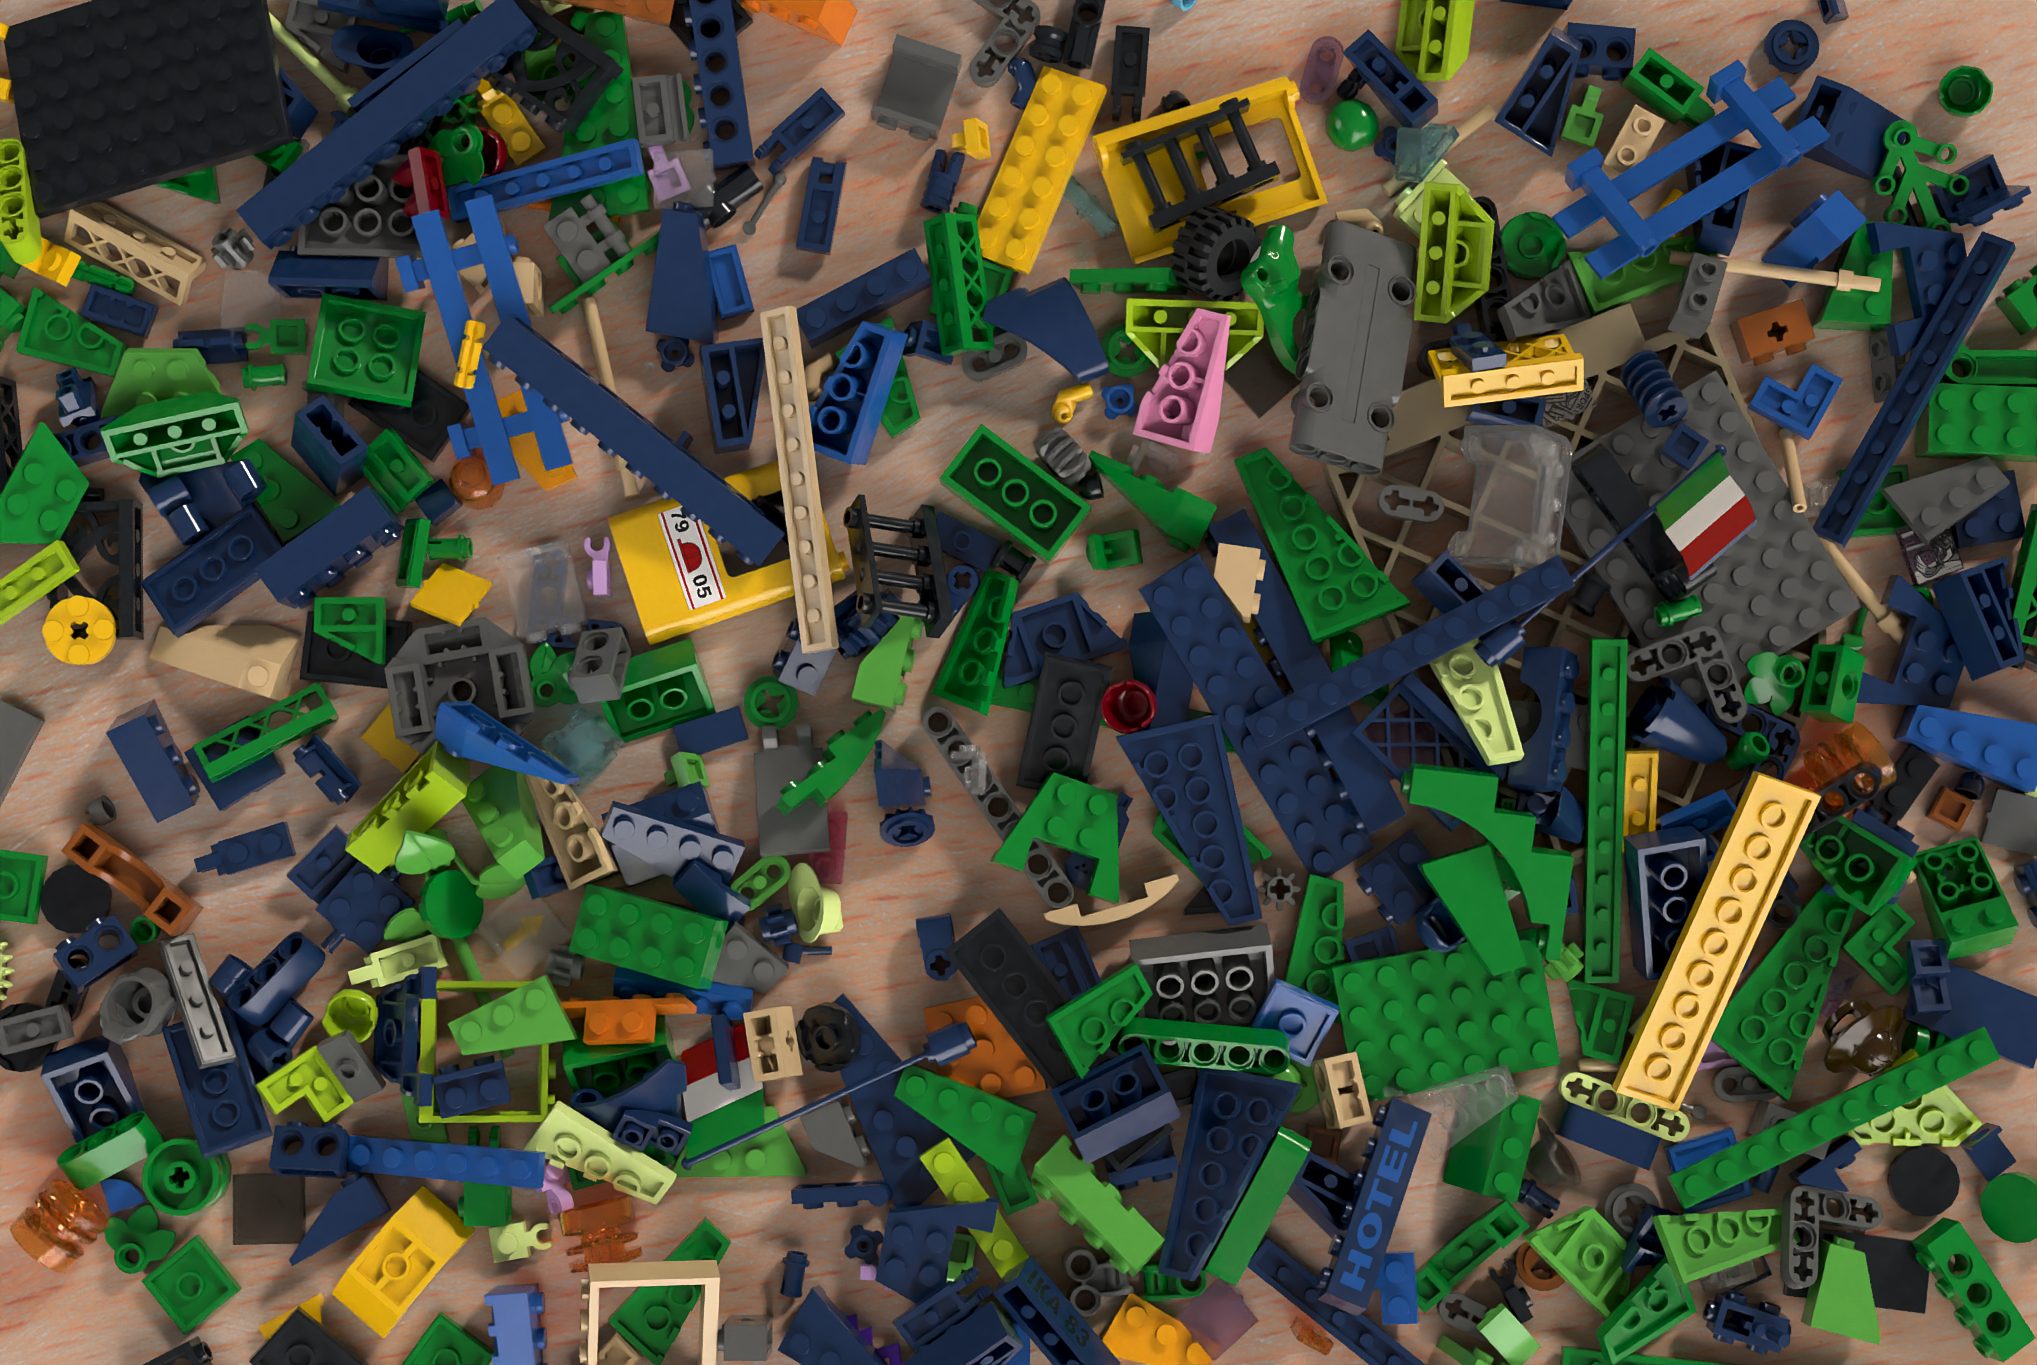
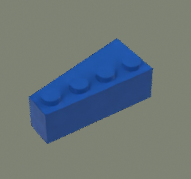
M861 322L840 357V364L833 375H829L823 385L825 389L815 405H811L809 409L814 451L848 464L866 465L908 337L907 333L879 323Z
M1914 705L1905 708L1893 739L1906 745H1913L1920 751L1967 771L1974 772L1976 775H1981L1983 778L2018 793L2035 791L2037 787V724L1924 705Z

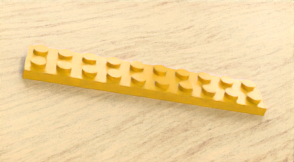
M1753 771L1614 1080L1612 1088L1617 1093L1678 1112L1821 796L1816 792Z

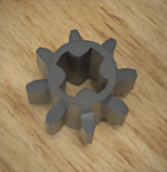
M231 227L225 228L212 240L214 246L211 249L214 254L212 258L222 269L230 265L234 270H240L247 266L254 257L252 252L255 249V246L252 244L254 240L244 229L237 233Z
M1276 868L1275 877L1271 878L1267 874H1262L1266 884L1265 887L1257 888V891L1265 892L1267 898L1263 901V905L1266 906L1271 901L1276 902L1277 911L1282 910V902L1287 901L1289 904L1295 905V900L1291 896L1293 892L1301 890L1298 886L1293 887L1291 883L1295 874L1291 873L1287 877H1282L1280 868ZM1277 879L1280 880L1281 885L1287 886V893H1282L1281 899H1277L1275 893H1270V886H1275Z
M559 944L558 951H549L545 974L554 976V985L569 987L572 986L573 980H582L586 956L568 951L570 946L568 944Z

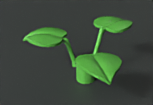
M431 829L424 834L406 830L394 860L395 867L399 872L411 875L425 873V882L431 877V870H445L451 865V861L454 860L472 884L477 885L475 888L476 896L483 899L506 898L517 893L527 885L524 875L516 880L498 862L484 868L479 873V877L474 876L460 858L457 849H454L449 843L446 831L442 829ZM408 908L394 915L387 923L383 932L385 941L406 943L432 934L424 926L419 910L415 908Z

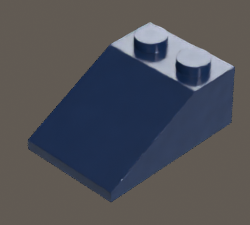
M100 1035L46 1054L40 1076L76 1143L138 1111L145 1112L128 1060L120 1044Z

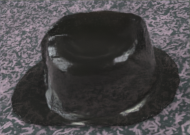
M1539 1117L1537 1125L1541 1138L1530 1148L1526 1169L1548 1187H1556L1568 1182L1572 1185H1579L1581 1174L1572 1154L1555 1137L1546 1122Z

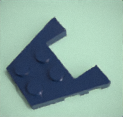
M1886 222L1868 223L1866 227L1872 255L1901 248L1914 318L1887 325L1886 332L1891 356L1903 355L1918 344L1965 262L1967 253L1962 233Z
M1890 575L1880 604L1909 616V621L1887 682L1863 672L1857 703L1950 707L1965 664L1945 617L1902 576Z
M420 967L417 974H409L404 978L402 984H394L378 994L375 1001L378 1007V1020L374 1028L373 1065L391 1083L400 1084V1091L405 1096H413V1104L419 1107L432 1106L433 1074L416 1071V1062L420 1058V1043L417 1041L418 1026L421 1024L419 999H436L437 967Z
M987 1198L986 1201H959L950 1205L934 1206L932 1204L890 1209L875 1281L917 1304L945 1284L956 1226L993 1233L999 1199ZM978 1305L971 1309V1313H969L953 1325L959 1324L960 1322L968 1318L970 1315H972L973 1311L978 1307Z

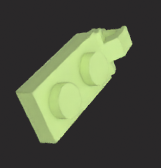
M431 934L371 953L370 956L363 958L365 967L349 971L348 975L351 985L370 981L372 988L403 981L409 974H417L420 967H437V969L449 966L441 938Z

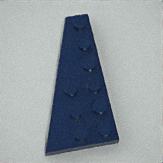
M1209 715L1115 736L1227 925L1231 926L1262 919L1219 715Z
M844 993L832 1002L839 1004L850 1012L856 1020L861 1033V1048L857 1058L850 1066L839 1070L846 1087L903 1061ZM904 1069L849 1093L884 1180H888L894 1186L895 1192L892 1199L896 1208L919 1206L939 1188L919 1155L947 1136L952 1140L966 1163L976 1155L972 1150L894 1096Z

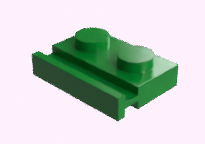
M386 428L368 446L363 473L395 513L403 512L410 502H413L435 481L393 428Z

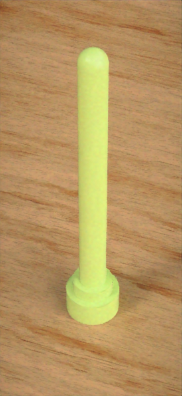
M269 12L273 35L336 95L335 100L338 102V108L348 117L353 116L356 112L347 99L360 90L350 85L345 86Z

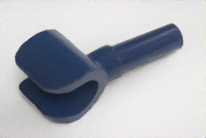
M792 942L785 945L782 959L800 964L802 954L832 955V946H809Z

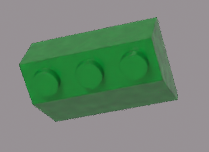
M691 638L630 657L621 698L600 702L618 745L716 713L707 680Z
M656 1015L654 1043L587 1045L583 1042L584 1031L576 1032L577 1039L562 1041L563 1067L573 1093L579 1089L592 1088L597 1090L603 1099L618 1094L639 1083L643 1074L655 1070L666 1059L677 1061L672 1034L665 1015Z
M1477 1082L1466 1083L1442 1182L1502 1200L1507 1199L1509 1202L1517 1203L1542 1100Z

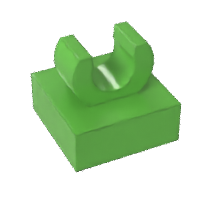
M679 752L670 757L673 769L664 773L667 787L677 783V787L680 788L701 781L705 788L710 787L701 754Z

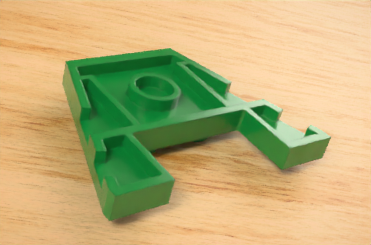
M1055 772L1050 773L1025 808L1026 811L1017 824L1006 835L1007 838L1001 847L995 851L990 862L1018 872L1023 871L1031 842L1034 838L1094 859L1095 863L1085 895L1112 904H1118L1120 897L1117 794Z

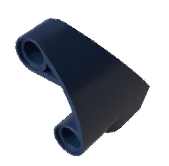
M1066 277L1031 291L1026 288H1017L987 301L983 315L984 322L1000 327L1033 344L1069 371L1079 385L1109 373L1108 363L1093 325L1079 297Z
M250 459L227 462L160 478L142 472L138 480L160 515L165 517L183 546L191 545L203 538L244 507L251 504L267 488L266 483Z
M228 954L209 979L218 990L226 1006L228 1005L231 992L254 969L232 954ZM293 997L267 1023L259 1027L253 1026L233 1010L256 1084L292 1060L293 1053L291 1049L314 1020V1016Z
M666 1059L655 1070L643 1074L639 1083L605 1099L597 1090L592 1088L579 1089L571 1096L570 1106L610 1133H613L625 1110H647L682 1119L681 1093L687 1091L686 1065L681 1061Z

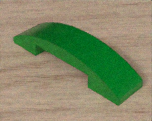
M1507 1199L1501 1201L1471 1222L1416 1270L1418 1307L1424 1313L1447 1296L1455 1284L1500 1247L1504 1249L1530 1227L1529 1223Z

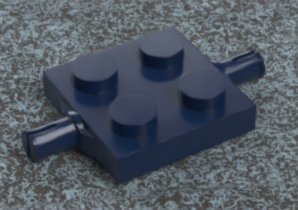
M358 860L316 907L315 910L327 919L334 929L321 943V946L326 949L335 939L328 947L327 952L332 954L339 944L346 939L354 942L367 954H370L384 938L383 932L389 920L397 913L413 906L416 900L402 889L398 879L403 873L396 870L395 864L387 871L383 869L377 874Z

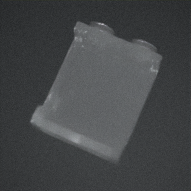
M561 540L497 556L499 568L504 572L517 626V630H515L517 638L521 640L526 639L527 644L547 640V634L560 631L561 635L574 634L581 631V625L589 624L571 547L567 541Z

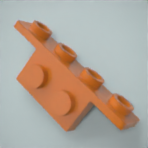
M668 993L665 995V998H653L650 995L636 994L632 996V999L623 1000L616 996H601L598 1001H588V999L582 997H569L567 1002H561L569 1019L585 1018L583 1042L587 1045L654 1043L656 1015L696 1014L697 1006L687 999L686 995L680 993Z

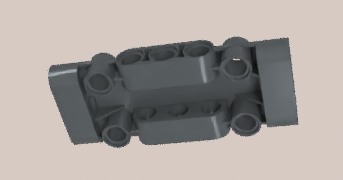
M1334 221L1327 224L1321 265L1314 271L1312 276L1315 288L1312 290L1307 301L1296 363L1295 376L1298 380H1301L1300 391L1291 400V409L1295 415L1289 449L1292 452L1362 475L1375 476L1382 473L1388 432L1396 423V414L1393 408L1398 403L1402 392L1412 330V319L1407 316L1409 304L1416 297V288L1412 282L1417 249L1414 246L1347 222ZM1309 397H1311L1314 400L1316 406H1314L1311 403ZM1371 417L1376 421L1377 426L1373 423Z

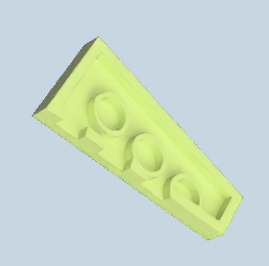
M1478 638L1430 662V667L1487 766L1521 761L1524 752L1499 666L1496 664L1493 668H1490L1477 655L1473 647L1478 643Z
M559 1100L523 1149L545 1152V1158L550 1159V1165L561 1169L564 1166L579 1170L584 1172V1178L595 1182L597 1179L613 1183L614 1189L657 1205L674 1183L677 1176L676 1173L641 1151L612 1139V1133Z

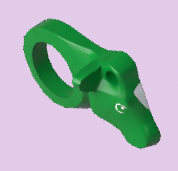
M1273 225L1267 228L1260 247L1253 255L1249 265L1241 273V285L1257 304L1272 348L1278 359L1286 369L1295 374L1299 349L1293 337V320L1299 310L1306 311L1310 294L1297 289L1301 272L1293 252L1294 235L1292 231L1285 225Z

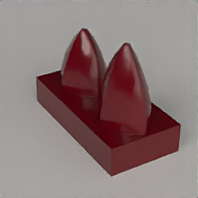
M423 147L408 150L409 159L404 161L391 177L398 184L414 187L415 192L406 201L402 209L403 212L412 217L439 209L442 221L449 220L450 215L439 152Z

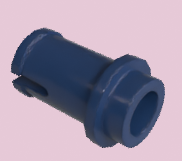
M1522 1179L1517 1202L1520 1204L1525 1202L1544 1215L1545 1218L1550 1219L1554 1215L1551 1212V1208L1557 1211L1560 1200L1536 1186L1534 1179Z
M787 1251L786 1257H783L782 1262L785 1264L780 1294L787 1297H802L805 1268L810 1265V1261L807 1260V1253Z

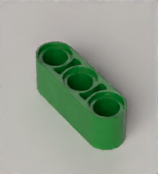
M138 1111L67 1148L58 1157L56 1163L77 1190H84L148 1157L156 1147L164 1143L165 1139L144 1111Z

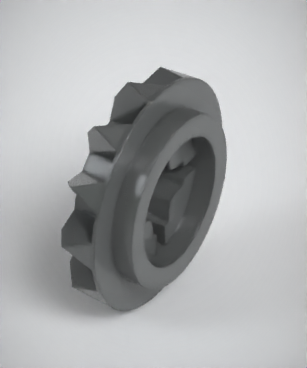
M1636 1182L1620 1184L1609 1192L1608 1198L1603 1205L1605 1220L1622 1237L1627 1239L1630 1238L1636 1224L1628 1215L1618 1216L1623 1210L1627 1209L1626 1197L1633 1205L1642 1206L1645 1204V1206L1640 1207V1210L1636 1211V1222H1638L1648 1204L1660 1207L1655 1194L1648 1187Z

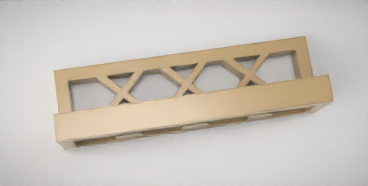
M101 201L70 210L64 242L125 276L132 278L134 281L179 306L187 302L191 282L205 271L206 259ZM78 226L88 231L92 241L88 242L77 236ZM110 242L115 245L122 257L117 258L113 256L105 243ZM139 258L146 262L151 274L140 271L134 259ZM165 275L180 281L178 291L169 287L164 277Z

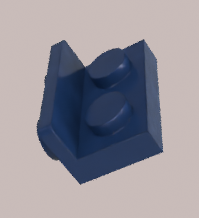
M494 1055L473 1060L474 1067L460 1070L459 1064L439 1068V1076L432 1077L441 1119L512 1102L503 1060L495 1062Z

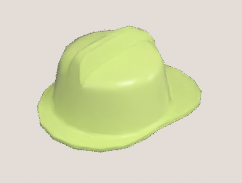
M799 863L795 865L788 882V894L802 940L812 943L819 935L841 931L843 921L839 895L834 890L820 885L814 869L809 864Z

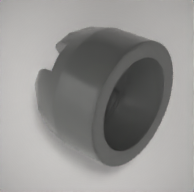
M102 795L87 804L85 814L90 813L91 818L88 819L90 823L101 826L116 819L115 807L107 796Z

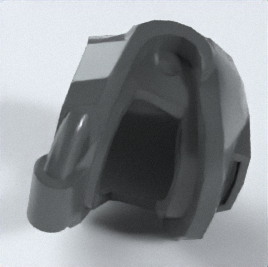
M149 967L141 968L129 975L126 973L119 975L100 1004V1026L103 1030V1037L122 1045L124 1042L133 1041L140 1036L150 1037L161 1034V1028L167 1027L178 1009L168 976L161 971ZM116 1004H118V1005H117V1012H118L119 1018L117 1017L116 1010H115V1009H116Z

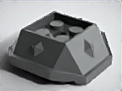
M486 617L465 620L461 626L448 623L416 629L397 655L385 667L395 735L422 755L437 741L434 738L439 705L441 702H461L457 697V689L464 683H469L472 688V695L466 701L471 702L519 736H522L536 714L525 645ZM461 756L466 762L474 761L473 759Z

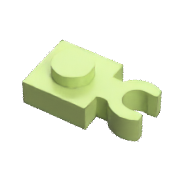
M525 1221L488 1228L494 1263L531 1256L529 1246L539 1250H546L553 1246V1241L543 1242L538 1237L540 1230L551 1227L550 1222H540L528 1231Z

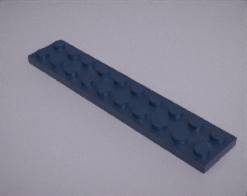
M1195 553L1138 588L1139 593L1213 715H1219L1222 731L1308 874L1327 878L1374 849L1373 844L1368 836L1366 837L1364 831L1357 832L1349 817V813L1353 812L1346 799L1341 801L1332 784L1335 781L1328 769L1325 770L1316 753L1317 750L1304 729L1261 751L1259 750L1244 718L1285 697L1200 554Z

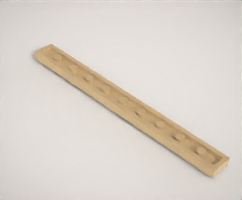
M788 305L761 312L760 320L802 653L810 654L839 648L797 310L796 307Z

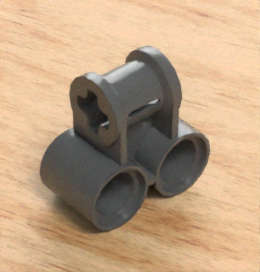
M1074 1246L1064 1253L1062 1265L1067 1274L1072 1279L1078 1281L1069 1287L1067 1299L1081 1316L1089 1317L1094 1315L1101 1306L1102 1296H1121L1134 1292L1133 1286L1129 1285L1128 1272L1125 1274L1120 1273L1109 1261L1111 1257L1096 1261L1088 1249L1082 1246ZM1077 1255H1085L1088 1259L1087 1268L1082 1272H1074L1071 1269V1261ZM1082 1290H1089L1093 1295L1091 1303L1086 1307H1078L1075 1303L1076 1295Z

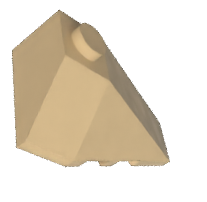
M270 625L194 626L178 638L173 635L168 626H160L149 659L281 701L302 636Z

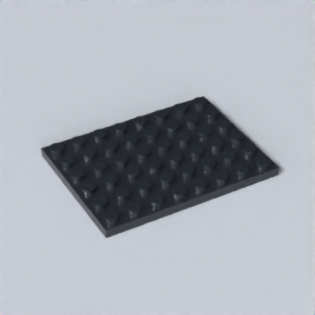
M92 0L24 21L8 28L4 45L20 139L25 151L34 210L40 219L294 142L267 0Z

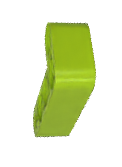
M6 138L0 140V241L16 263L29 264L40 256L42 250L40 218L35 214L23 145L18 139Z

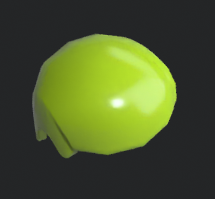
M344 989L333 995L332 999L328 1002L322 1024L329 1037L349 1029L357 1042L362 1043L370 1037L377 1025L378 1007L374 999L365 992L356 989Z

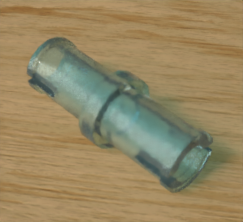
M1072 175L1068 180L1063 196L1077 210L1076 215L1080 219L1085 218L1100 234L1102 239L1109 237L1117 229L1119 223L1099 204L1100 199L1096 195L1091 196Z

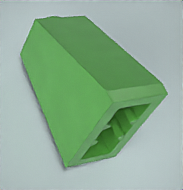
M1836 1236L1833 1237L1832 1242L1821 1239L1818 1249L1817 1280L1813 1285L1809 1286L1801 1322L1810 1327L1879 1345L1881 1337L1865 1253L1855 1249V1242Z

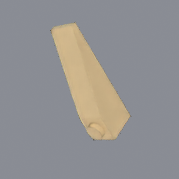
M524 774L569 891L587 885V883L602 880L620 871L609 841L601 837V828L568 784L564 785Z

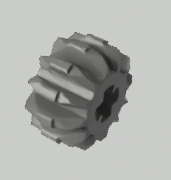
M1055 427L1050 432H1046L1035 445L1037 455L1064 485L1072 486L1075 482H1079L1091 469V461L1087 454L1062 428Z

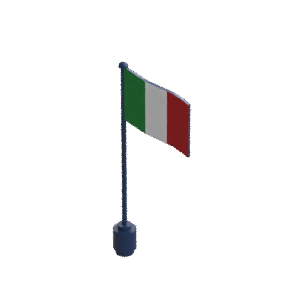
M1722 444L1716 445V450L1571 575L1570 577L1573 582L1578 580L1656 511H1658L1666 534L1683 556L1691 581L1757 524L1756 515L1750 501L1730 475L1723 457L1727 453L1726 447ZM1557 597L1532 609L1519 622L1513 619L1480 636L1477 639L1478 643L1473 647L1474 651L1490 668H1493L1496 664H1503L1526 644L1522 638L1526 631L1522 627Z
M955 1021L927 1034L928 1042L923 1044L924 1052L764 1124V1083H754L745 1023L734 1027L733 1031L741 1089L729 1091L719 1084L713 1037L682 1051L680 1061L686 1065L687 1091L682 1093L686 1118L688 1122L693 1123V1128L687 1139V1157L682 1159L681 1165L685 1170H691V1166L925 1058H928L930 1063L937 1061L938 1065L942 1067L970 1054V1050L977 1047L974 1035L967 1021L960 1024Z

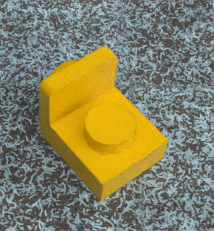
M41 237L42 250L40 256L34 262L20 265L66 287L82 256Z

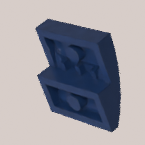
M246 716V717H244V718H242V719L236 721L235 723H233V724H231V725L225 727L224 729H226V728H228V727H230V726H232V725H234V724H236V723H238V722H240V721H242V720H244V719H246V718H248V717H250V716ZM247 727L240 731L236 744L244 746L259 738L261 732ZM231 735L230 737H228V738H226V739H224V740H225V741H228V742H231V741H232V738H233V735ZM216 743L203 751L209 762H212L226 755L229 747ZM192 747L184 752L219 811H225L249 794L260 791L286 774L274 753H271L212 783L194 748Z

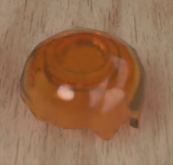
M475 454L460 459L452 467L449 473L450 488L454 496L465 507L483 510L492 507L502 497L505 483L493 486L484 456Z

